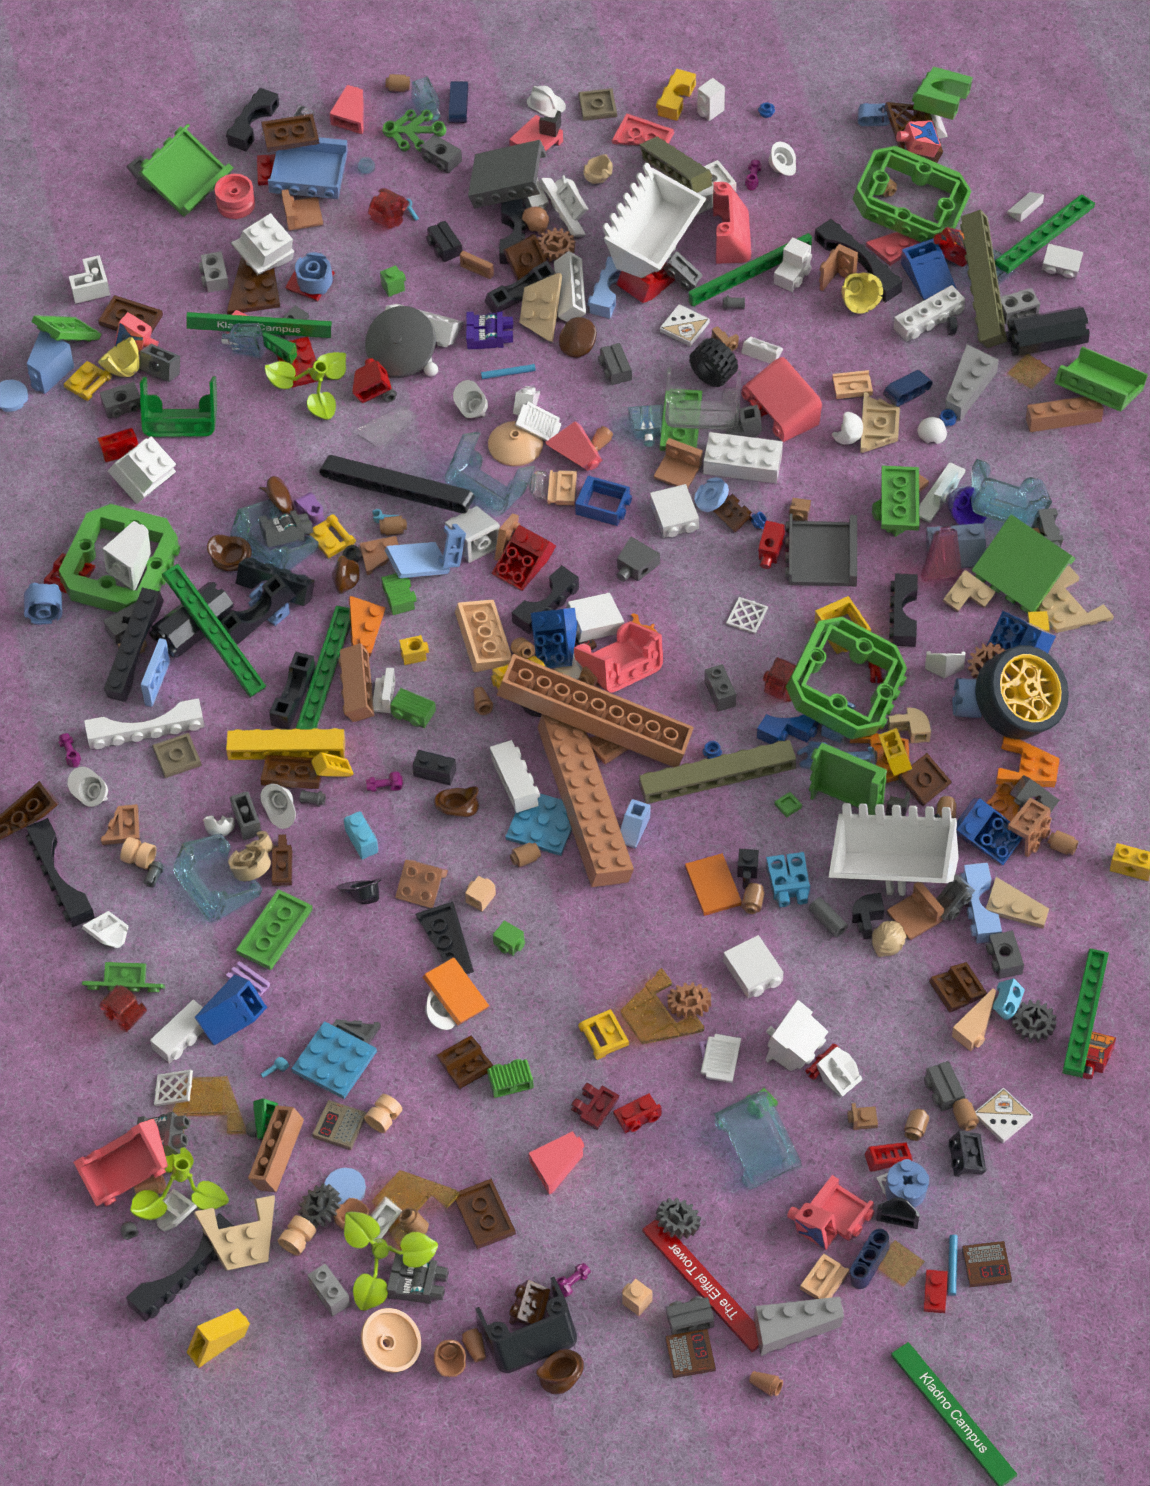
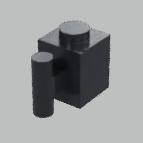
M739 848L737 877L743 878V889L748 887L751 878L757 879L759 850Z

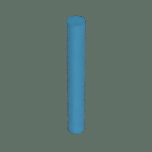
M535 364L485 371L481 372L482 379L520 374L536 371Z
M954 1234L949 1236V1296H956L958 1236Z

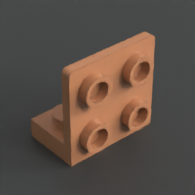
M288 190L281 191L289 231L323 225L318 197L294 200L293 196L289 195Z
M841 244L830 252L829 258L826 262L823 261L819 268V271H821L819 278L821 291L827 287L837 273L845 278L850 274L857 273L858 252Z
M669 438L666 442V455L655 472L654 479L675 487L686 484L688 489L702 465L703 450Z
M1029 798L1008 825V830L1025 838V856L1027 857L1032 852L1035 853L1039 849L1043 838L1047 839L1051 833L1050 808Z
M405 859L395 897L433 908L441 878H446L448 870Z
M916 882L913 886L912 895L890 907L887 913L895 922L900 923L908 939L912 940L942 922L941 916L944 913V908L922 882Z

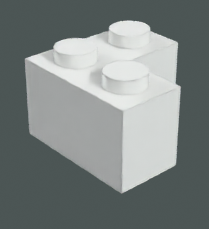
M792 237L784 248L783 262L774 272L775 285L791 292L801 285L803 277L809 275L812 268L810 265L812 259L811 245Z
M100 255L82 259L85 273L69 276L75 304L109 296L108 281Z

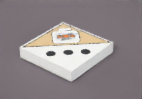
M679 304L660 327V332L691 347L707 327L710 319Z
M1005 1088L975 1111L978 1120L1002 1143L1033 1119V1115Z

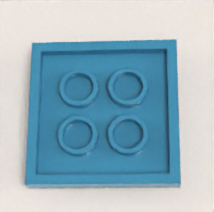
M540 793V797L537 798V807L515 813L505 838L522 845L535 842L539 850L562 856L572 831L565 806L561 799Z
M324 1021L291 1070L292 1073L345 1099L377 1053V1049Z

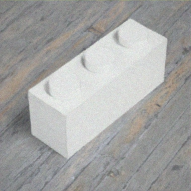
M192 1000L150 1040L152 1050L169 1064L174 1059L177 1060L182 1055L183 1050L188 1046H192L196 1042L197 1037L204 1032L194 1018L203 1007L195 1000Z

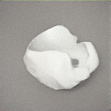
M845 412L843 414L841 432H833L832 437L841 444H852L859 440L863 433V423L860 417L854 413Z

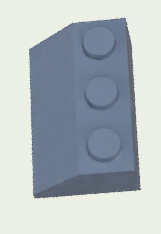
M983 523L927 527L926 546L930 571L974 567L986 551Z

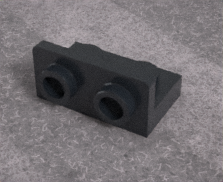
M959 1130L949 1139L948 1144L954 1176L959 1177L964 1172L984 1174L986 1172L981 1134Z

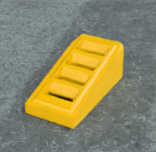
M320 752L312 759V765L319 776L350 777L354 775L348 759Z

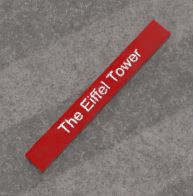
M657 1220L642 1229L645 1236L702 1298L708 1297L713 1311L751 1352L759 1348L755 1322L677 1236L670 1237V1232L664 1233V1227H658L659 1221Z

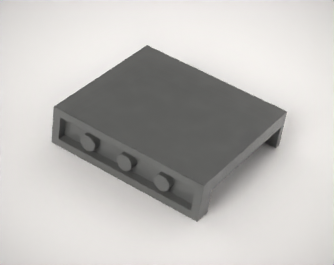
M541 140L475 154L468 197L474 209L540 194L536 185L540 158L546 157V151Z
M790 514L789 521L785 523V532L789 533V536H785V548H789V552H785V563H789V567H785V578H789V585L857 587V515H850L849 522L792 521V514Z

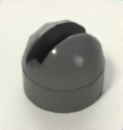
M255 1120L250 1121L246 1125L245 1131L250 1137H257Z
M131 1221L123 1223L120 1229L122 1238L125 1240L134 1238L139 1233L136 1225Z

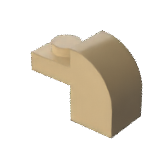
M907 708L904 715L895 714L889 716V731L897 728L898 732L908 731L910 743L930 742L931 729L929 720L922 711L916 708Z

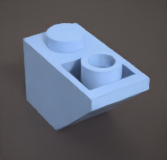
M634 799L631 800L620 829L626 846L636 849L650 819L649 804Z

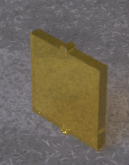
M1027 354L1008 374L1017 379L1018 383H1023L1030 389H1033L1051 371V368L1043 364L1041 360H1037Z
M894 1240L878 1269L904 1287L912 1277L916 1276V1272L925 1261Z

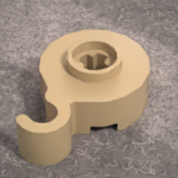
M266 831L257 832L259 840L252 841L250 844L245 845L247 849L239 853L236 850L230 856L228 863L234 877L238 881L254 880L262 876L269 869L271 861L267 853L274 846Z

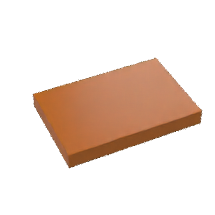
M723 853L685 863V869L704 916L742 905Z
M455 958L423 975L425 982L457 1025L462 1024L489 1007V1004Z

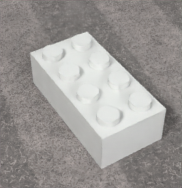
M709 432L703 474L777 484L783 441Z

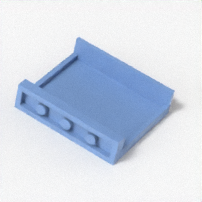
M319 137V144L276 151L271 179H268L269 193L282 194V190H288L290 195L339 199L348 153L347 140Z

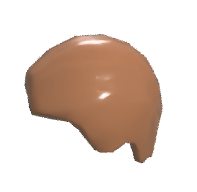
M534 206L524 210L522 220L526 222L530 231H537L538 235H541L548 227L549 216L543 208Z
M348 1198L343 1204H339L341 1207L335 1210L337 1215L333 1216L335 1224L341 1230H344L346 1212H360L369 1215L370 1210L362 1201Z
M452 1339L440 1342L434 1351V1365L441 1376L449 1378L457 1377V1375L464 1372L466 1353L463 1346L458 1341Z

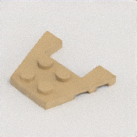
M1067 566L1037 608V611H1047L1049 625L1056 633L1077 629L1083 625H1095L1101 621H1112L1114 616L1104 604L1087 613L1067 591L1066 588L1079 581V576L1070 566Z
M274 1195L254 1199L258 1216L257 1222L218 1229L214 1208L194 1212L195 1218L198 1219L204 1234L209 1238L213 1246L212 1248L225 1271L268 1262L275 1202Z

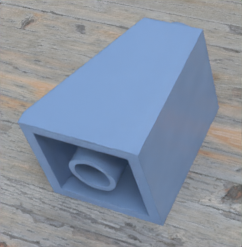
M43 331L39 332L27 361L31 386L35 391H41L46 394L74 368L70 345L61 339L60 341L52 339L48 332Z

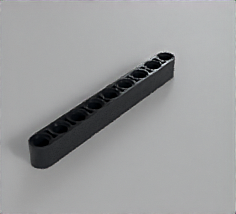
M328 455L319 470L322 477H329L328 479L461 514L467 513L475 498L470 490L334 455Z

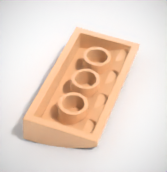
M494 600L457 603L455 614L473 672H480L509 664L512 655Z

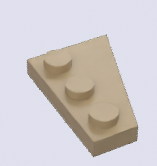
M995 878L986 909L998 914L999 917L1044 929L1049 908L1001 879Z

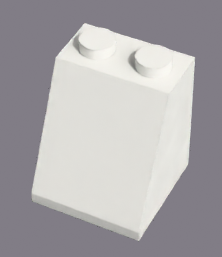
M478 506L468 509L467 513L452 517L445 522V526L453 530L452 524H458L466 533L462 555L468 563L496 550L500 525Z
M135 521L103 548L106 572L133 591L138 586L151 554L148 529Z

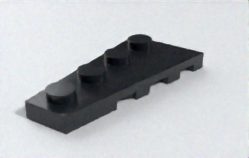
M452 901L416 913L417 919L443 960L447 962L455 958L466 974L473 973L474 969L454 902Z

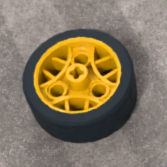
M1019 645L992 657L980 669L976 679L975 694L981 715L996 732L1008 738L1027 739L1051 729L1062 719L1068 706L1069 690L1063 670L1054 658L1037 647ZM1005 671L1010 675V678L1007 677Z

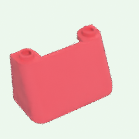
M713 182V216L718 215L722 218V223L718 224L716 228V264L747 262L751 259L748 208L729 183Z
M784 357L774 360L742 387L741 395L743 399L748 402L752 399L757 400L774 420L773 433L783 442L819 425L822 410L819 396Z
M629 621L617 630V642L591 653L589 645L580 644L574 647V657L582 667H588L597 677V683L604 690L613 693L660 670L663 664L662 634Z
M154 1119L137 1124L121 1137L91 1152L87 1157H81L73 1162L95 1205L104 1204L105 1207L116 1202L115 1197L153 1175L157 1178L165 1174V1168L168 1167L159 1130Z

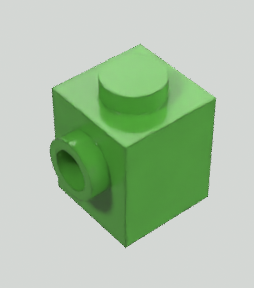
M396 265L380 271L381 286L389 297L405 291L404 281H406V277L403 271H399Z
M504 920L493 934V944L501 952L509 953L513 956L517 951H521L525 945L524 932Z

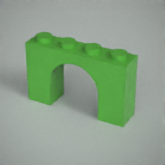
M933 66L932 70L927 72L926 77L923 78L921 85L918 86L917 92L913 94V109L953 120L958 112L960 98L966 99L970 93L973 77Z

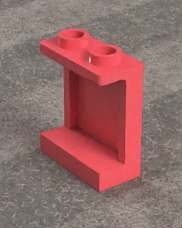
M535 115L509 139L510 146L541 140L545 151H547L554 143L559 146L563 142V130L559 129L556 137L540 134V117Z
M833 1175L810 1203L833 1213L837 1234L848 1241L853 1236L857 1237L863 1229L862 1224L865 1220L869 1222L875 1213L873 1201L870 1200L866 1203L839 1185V1179Z

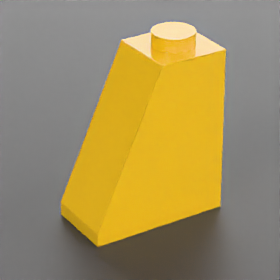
M238 1308L196 1327L186 1353L197 1367L200 1368L243 1338L250 1323Z

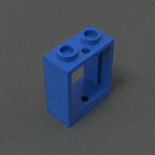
M587 476L575 503V514L618 526L620 520L625 518L626 506H630L632 501L630 487ZM593 492L621 499L617 511L612 512L588 505Z

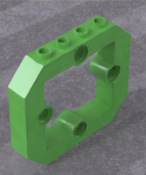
M892 146L873 151L852 200L863 218L919 242H925L934 239V236L942 232L946 227L956 229L971 194V189L960 172L900 147ZM886 167L910 176L916 185L924 186L929 184L951 193L949 198L939 199L933 216L939 221L938 224L914 215L904 207L898 208L873 197V195H882L886 190L890 179L889 175L885 172Z
M109 504L86 513L60 566V581L71 601L117 613L137 602L142 587L161 592V586L166 583L162 573L173 567L174 558L179 555L181 546L178 544V537L167 518ZM135 521L148 529L149 541L159 543L154 555L147 561V570L137 591L117 586L115 578L110 575L102 576L98 580L79 576V571H82L84 564L91 563L96 558L94 544L102 528L121 533Z
M837 617L818 621L792 672L786 689L796 711L849 739H856L874 735L879 728H884L888 720L885 716L891 713L894 707L891 703L898 698L900 694L898 688L903 686L907 678L904 676L907 667L897 645L844 617ZM827 639L850 651L849 656L853 662L862 664L867 660L887 671L882 683L870 698L872 705L867 716L847 707L848 702L843 695L837 693L829 697L806 685L810 674L817 673L826 661V653L822 649Z

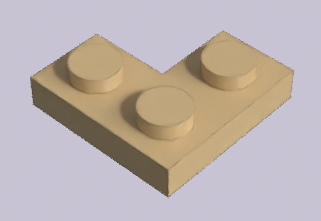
M964 570L943 599V602L958 612L969 597L985 608L996 591Z

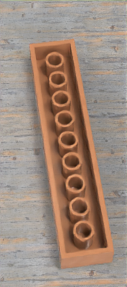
M515 654L511 658L497 693L499 697L672 767L680 765L694 727Z
M542 714L537 728L591 887L629 882L634 868L587 732Z

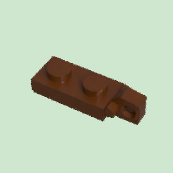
M279 834L278 845H274L272 848V886L292 885L293 850L291 845H287L286 834Z

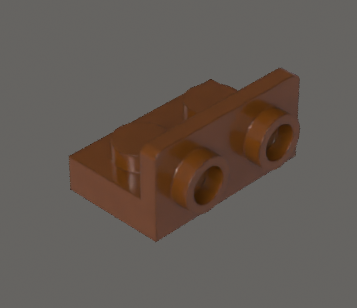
M732 493L713 512L736 533L748 519L751 521L752 517L750 514L752 512L745 505L741 507L738 504L740 500Z
M529 1279L519 1284L514 1294L516 1296L515 1303L509 1310V1315L511 1316L509 1323L515 1324L520 1322L528 1326L542 1320L551 1289Z

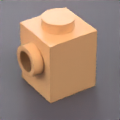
M480 876L475 881L469 883L465 892L466 903L482 912L496 895L494 883Z
M637 1279L631 1284L628 1283L622 1290V1304L638 1316L652 1302V1290Z

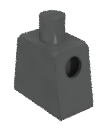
M631 536L617 558V569L620 570L616 574L617 578L622 582H625L629 577L637 581L641 580L659 566L660 553Z

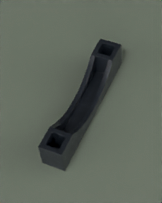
M829 219L815 229L814 240L825 250H835L841 244L858 252L857 262L868 273L880 279L883 287L881 299L885 303L902 292V279L895 275L887 265L881 263L863 244L857 242L839 223Z
M144 587L140 591L104 686V691L108 698L126 702L129 696L140 650L149 629L158 618L164 602L159 591Z
M46 818L27 826L28 834L25 837L28 845L34 846L35 850H32L36 861L40 860L42 863L40 869L43 876L48 875V886L51 892L55 891L57 894L54 897L58 907L62 906L64 909L62 914L66 923L70 921L72 927L94 919L93 909L86 894L68 885L59 876L54 867V855L58 841L49 819Z
M220 1213L216 1215L218 1229L234 1226ZM204 1232L195 1254L182 1268L163 1279L141 1283L126 1297L128 1306L145 1322L149 1318L156 1317L162 1306L170 1304L181 1289L185 1290L191 1284V1280L195 1276L202 1275L212 1261L215 1262L219 1259Z

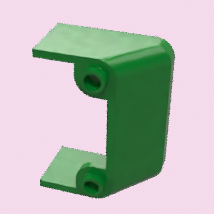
M212 376L209 382L210 394L203 395L200 398L199 409H163V402L159 396L148 395L147 377H143L140 381L141 425L143 433L149 437L210 436L213 434L216 428L217 415L216 376Z

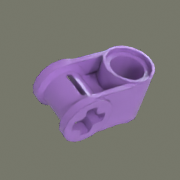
M312 492L294 500L295 508L300 514L307 513L312 527L325 521L322 515L323 507Z

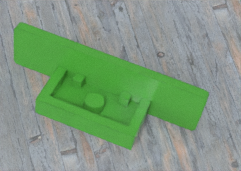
M105 962L104 982L82 981V985L87 986V990H99V986H105L109 991H119L120 987H127V991L139 992L140 988H148L147 992H160V989H165V984L145 983V963Z

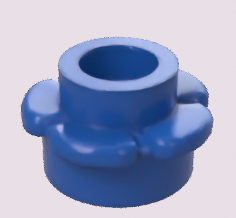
M765 102L760 105L758 112L762 117L769 118L775 113V107L773 104Z
M946 409L941 412L939 419L943 421L945 426H952L956 423L957 416L954 411Z
M759 511L752 514L751 523L755 528L764 529L767 518Z
M709 741L705 744L703 754L708 759L722 754L721 746L718 742Z

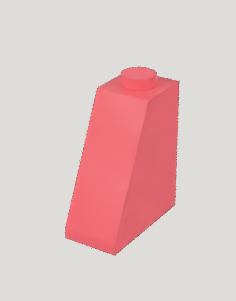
M350 85L345 87L330 112L331 125L363 134V89Z
M576 421L545 442L550 448L587 471L595 469L603 461L582 426Z
M573 1131L529 1152V1162L548 1194L555 1191L583 1157L584 1143L580 1137L575 1136Z

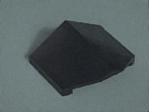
M901 1197L893 1198L878 1205L876 1221L918 1229L920 1213L907 1200Z

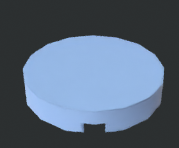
M13 379L0 382V409L5 412L21 409L28 400L26 386L22 382Z
M718 477L708 479L705 485L702 484L696 491L694 501L701 511H714L727 498L728 485Z
M346 1167L331 1172L325 1180V1185L330 1184L340 1193L341 1201L338 1204H343L348 1198H355L361 1201L365 1196V1179L355 1169Z

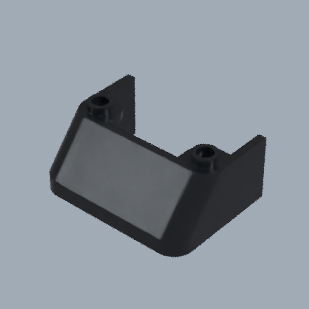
M554 1276L550 1278L551 1292L554 1298L550 1299L546 1306L549 1317L510 1333L508 1327L503 1322H493L487 1325L480 1307L475 1308L477 1324L496 1366L501 1372H514L548 1358L554 1352L570 1349L576 1344L577 1333L569 1307Z

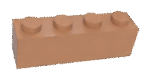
M1087 397L1027 405L1026 421L1030 432L1102 422L1104 408L1101 403Z
M361 643L341 649L339 664L342 670L340 679L343 684V689L341 690L344 699L343 712L352 722H357L374 716L369 652Z
M276 1105L248 1177L260 1191L277 1192L304 1121L294 1107Z

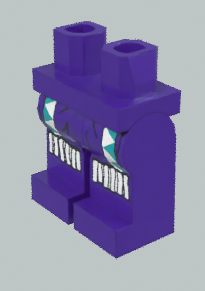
M466 312L467 349L504 348V343H513V330L504 331V329H513V317H503V312H497V314L488 313L486 315H474V312Z

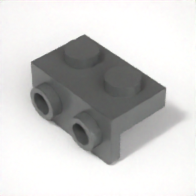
M678 251L671 256L663 267L667 275L674 278L681 288L687 291L694 289L697 286V282L703 276Z
M956 874L953 882H949L936 898L944 908V913L941 916L943 920H954L960 914L959 910L962 906L971 901L972 894L976 891L960 875Z

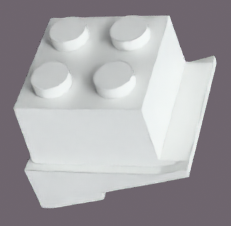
M271 213L243 230L241 237L231 242L232 246L245 259L246 264L251 266L257 275L288 263L293 259L294 250L292 249L293 239Z
M151 436L115 462L108 472L133 501L138 504L176 472L174 470L176 464Z
M799 1000L794 1003L777 1029L770 1026L766 1031L771 1037L767 1045L770 1049L765 1061L769 1062L774 1059L790 1071L802 1068L805 1063L809 1064L815 1057V1050L821 1048L825 1043L826 1039L824 1037L828 1033L811 1016L813 1012Z

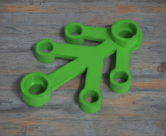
M409 109L397 121L385 122L382 132L388 138L393 137L402 151L410 149L408 141L403 140L399 134L406 133L415 144L417 151L421 152V147L418 146L425 142L420 140L415 133H429L442 137L446 133V127L442 121H436L432 126H418L423 121L428 122L432 120L433 115L431 111L426 109L417 117L415 111ZM412 121L408 125L402 126L405 122Z

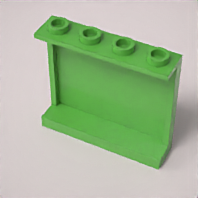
M189 124L184 128L180 126L175 131V136L173 138L169 137L163 143V148L160 149L158 147L151 154L153 157L150 160L146 158L140 166L142 168L138 173L183 217L189 214L215 189V184L220 178L229 175L233 170L229 163L224 166L187 130L190 126Z
M1082 346L1076 360L1068 367L1063 365L1059 367L1054 383L1121 412L1143 391L1148 374Z
M1011 514L972 571L976 573L975 577L981 582L988 581L991 583L990 588L997 593L1002 591L1007 594L1005 598L1011 603L1015 604L1016 601L1022 605L1020 609L1028 614V612H1037V608L1069 563L1072 565L1076 558Z
M821 743L818 749L815 748L811 755L813 762L810 770H812L810 781L812 782L809 787L811 792L810 799L813 800L819 791L845 803H850L859 808L860 804H867L868 815H876V805L884 804L887 770L825 743Z

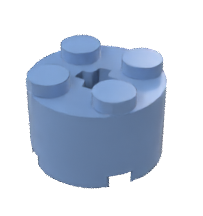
M311 252L302 259L300 257L297 260L295 273L299 289L308 294H325L333 282L331 264L326 259V256L321 253Z
M29 584V588L24 592L25 618L27 619L28 617L31 619V623L37 625L52 624V620L55 619L58 621L62 617V593L59 590V586L56 584Z
M956 678L953 688L955 690V697L952 698L953 715L969 718L982 717L976 701V679Z
M909 1159L896 1163L890 1168L885 1182L887 1200L901 1197L907 1200L914 1208L919 1206L926 1196L929 1175L921 1165Z

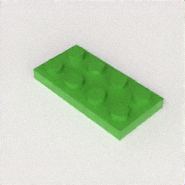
M34 315L31 321L37 325V329L48 332L50 337L57 341L64 339L67 341L86 340L91 342V340H99L102 335L76 317Z
M666 388L660 451H666V442L669 438L697 448L702 402L701 390Z
M882 465L881 529L919 531V467Z
M278 889L236 949V953L264 968L272 970L313 910L312 905Z

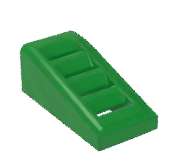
M264 332L262 334L264 346L287 363L292 364L297 357L296 344Z
M264 1098L253 1101L257 1138L263 1140L276 1105L278 1106V1103Z

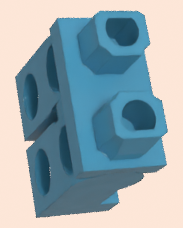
M804 852L786 854V863L784 855L766 857V870L769 875L773 899L777 900L779 907L790 905L789 898L796 897L797 904L799 905L807 904L810 884Z

